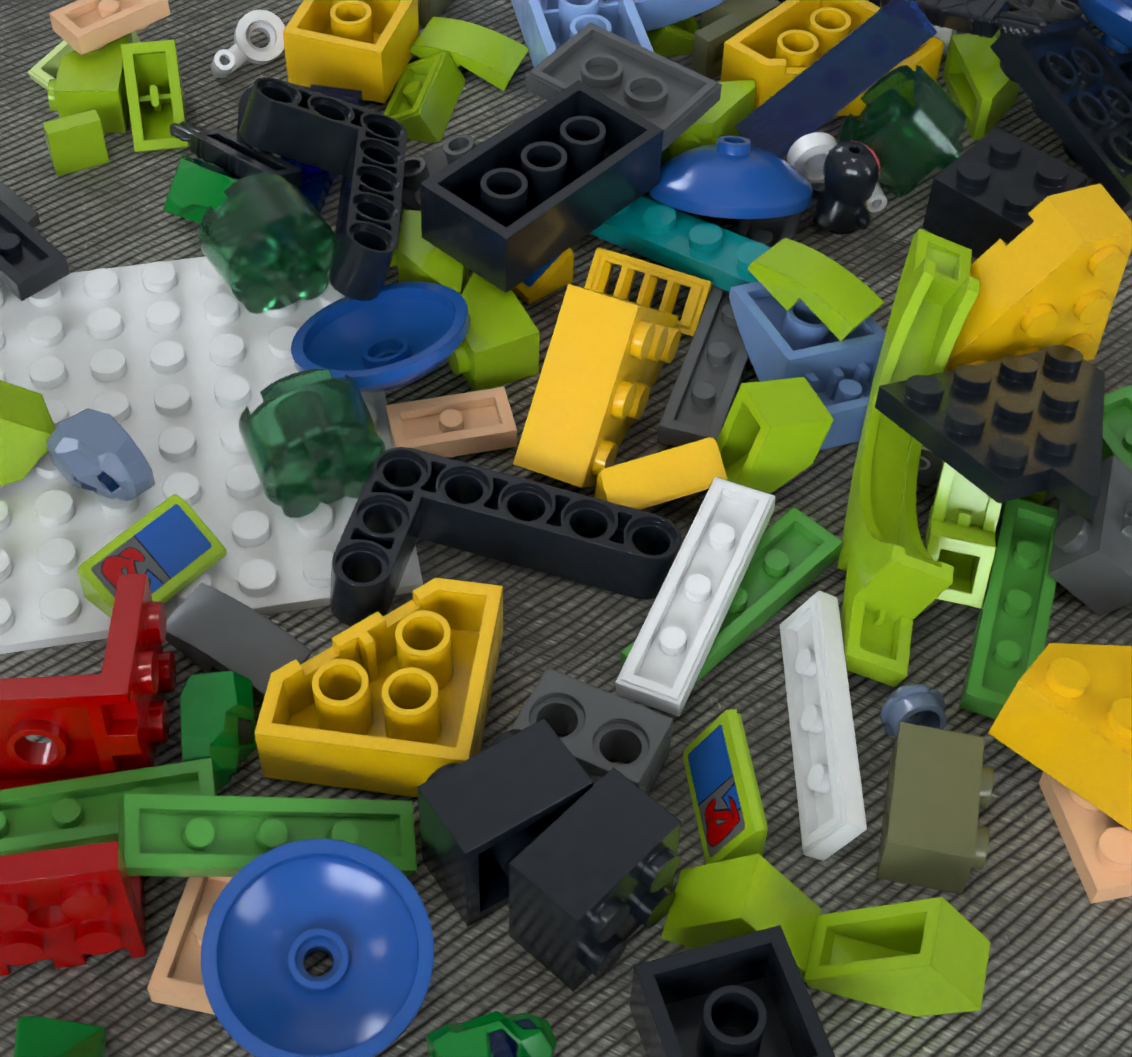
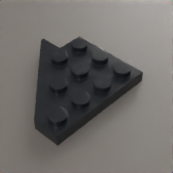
M1083 18L1047 24L1039 36L1028 35L1027 37L1022 36L1019 38L1017 34L1011 36L1010 32L1007 35L1003 33L990 46L1000 59V67L1003 73L1010 80L1018 83L1031 100V107L1034 113L1042 121L1050 124L1063 141L1062 146L1067 156L1075 163L1081 165L1095 184L1101 183L1122 210L1132 208V52L1112 56Z
M1051 345L1045 350L1022 355H1006L1002 359L977 365H960L954 370L931 375H914L909 377L908 380L879 386L875 404L877 410L997 503L1048 490L1085 519L1094 517L1101 490L1105 373L1083 359V354L1077 349L1066 345Z

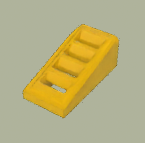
M597 247L584 288L606 294L614 266L617 265L622 268L613 296L628 300L637 271L643 273L644 278L636 303L650 307L659 278L667 280L659 310L672 314L680 286L690 287L681 320H677L675 328L680 329L683 334L694 337L707 304L713 282Z

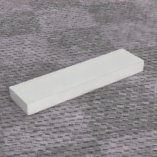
M718 477L714 478L615 682L616 695L680 717L775 509L774 495Z
M818 591L780 624V635L802 848L804 855L825 861L866 831L867 824L838 597Z

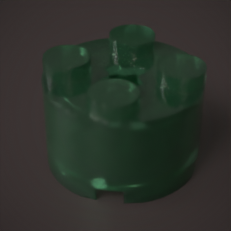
M904 65L887 73L866 91L860 99L867 106L857 119L849 113L840 132V143L852 140L861 142L875 152L880 160V177L878 182L895 196L903 197L910 193L918 182L936 167L945 169L959 157L963 150V145L958 139L964 129L966 114L964 109L921 66L916 65V71H913L908 65Z
M261 173L245 177L224 190L223 192L228 198L216 211L210 206L202 218L199 228V244L203 254L234 296L250 313L254 314L280 309L294 304L301 299L312 300L320 296L329 284L327 273L330 270L336 238L332 228L301 190L288 183L284 177L274 173Z
M310 369L293 373L271 383L263 389L260 394L264 402L252 414H250L248 406H246L239 419L240 435L265 495L271 502L281 506L284 515L290 518H300L312 513L319 506L320 502L329 504L346 496L358 498L374 461L380 453L385 451V444L356 381L346 374L344 381L334 379L328 369Z

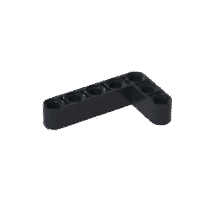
M269 77L256 79L253 83L239 129L240 136L244 141L258 149L342 176L329 281L335 290L351 299L371 301L377 298L398 246L407 142L406 129L401 123L384 114L279 79Z
M390 448L380 453L374 461L333 554L330 608L333 615L341 623L350 627L377 611L382 616H385L389 611L418 538L626 596L648 600L657 597L679 552L681 534L677 526L670 520L656 514L413 448Z

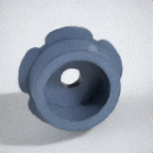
M909 684L897 688L891 693L881 709L880 719L885 723V732L889 736L896 737L900 722L944 730L947 722V717L943 710L945 700L938 690L932 689L929 691V688L924 684Z

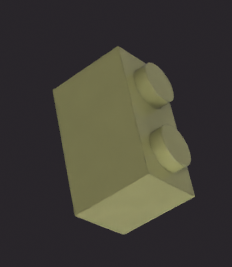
M900 722L889 762L876 878L962 894L971 868L980 870L984 868L989 846L990 829L989 827L978 825L979 807L988 808L994 782V767L983 765L985 737Z

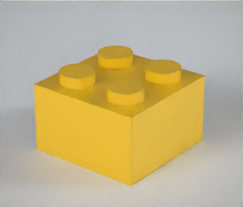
M303 0L283 30L288 83L309 87L317 91H327L359 98L364 101L385 104L413 56L410 50L419 37L418 0Z

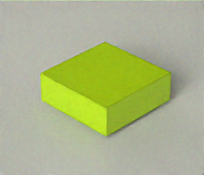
M95 109L42 123L51 163L57 176L109 162L101 120Z

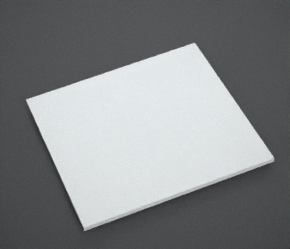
M334 241L73 272L24 301L19 300L0 282V380L41 393L55 428L60 422L87 408L110 414L141 450L152 469L155 481L154 486L134 500L110 499L97 495L91 489L85 490L71 485L52 463L48 452L45 456L41 457L23 480L0 486V654L108 638L111 618L84 597L77 573L78 567L173 494L179 495L191 506L226 548L227 555L164 604L166 620L201 582L237 599L261 615L330 605L333 554L374 461L380 453L393 448L386 420L385 405H387L385 391L346 392L325 388L304 378L296 369L291 354L292 340L299 328L319 310L346 297L335 290L329 281ZM416 546L412 551L395 595L412 593L413 590L423 585Z

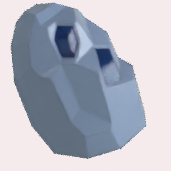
M87 408L60 422L46 442L52 463L73 486L94 491L97 495L110 499L117 498L131 501L155 485L152 469L145 456L130 435L110 414Z

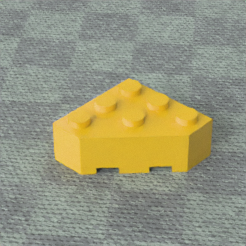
M786 0L724 42L720 82L754 80L756 91L753 113L758 116H904L934 93L945 42L899 17L888 16L882 13L880 7L867 0Z
M1101 183L1047 196L1028 213L1034 221L1008 245L1002 239H999L971 264L970 276L980 280L979 295L962 326L944 372L954 370L960 365H977L1002 359L1006 355H1022L1045 350L1051 345L1070 346L1083 354V359L1086 361L1095 359L1132 249V221Z
M568 284L513 465L581 488L596 486L599 472L604 468L614 465L617 450L634 419L639 420L646 408L650 391L661 373L664 362L671 363L675 357L681 338V330L675 328L678 316L613 295Z
M434 578L413 590L412 600L385 616H382L377 611L332 637V646L301 665L295 659L272 672L254 732L263 777L418 798L417 787L425 783L436 770L450 763L460 764L479 754L503 637V586Z
M1049 643L1019 679L988 734L1132 832V646Z

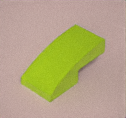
M432 17L412 45L410 52L423 59L448 51L459 69L463 66L504 91L524 61L529 48L501 33L477 24L446 17Z
M788 238L782 239L755 259L747 268L787 311L802 300L840 341L869 319L885 303L865 283L839 263L813 248Z

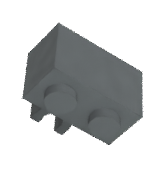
M1115 455L1102 460L1101 490L1094 517L1085 519L1060 500L1048 574L1099 616L1132 603V470Z

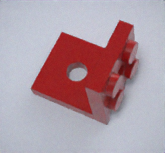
M147 574L119 575L101 674L0 679V790L154 767L157 743H165L169 738V709L166 700H164V693L175 691L176 662L173 651H163L162 643L165 642L166 638L165 607L162 601L153 602ZM41 735L51 739L53 742L37 743L28 740L24 736Z
M118 841L0 856V976L10 975V965H27L38 960L52 959L56 969L86 965V954L102 955L118 949L128 948L131 958L146 957L144 876L128 875Z

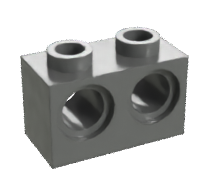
M547 667L510 729L523 730L545 719L555 733L566 735L560 738L592 779L594 782L593 786L614 767L649 795L669 758L673 718ZM622 759L630 763L619 765L611 763L609 760Z

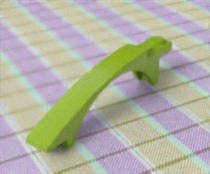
M918 229L914 234L874 374L852 474L842 536L843 544L837 567L847 571L840 620L846 668L850 672L892 687H896L908 675L913 619L953 583L954 566L934 560L926 552L920 536L916 512V491L922 444L875 408L879 386L908 380L909 377L914 375H931L944 372L957 337L979 295L980 280L970 276L972 250L922 229Z

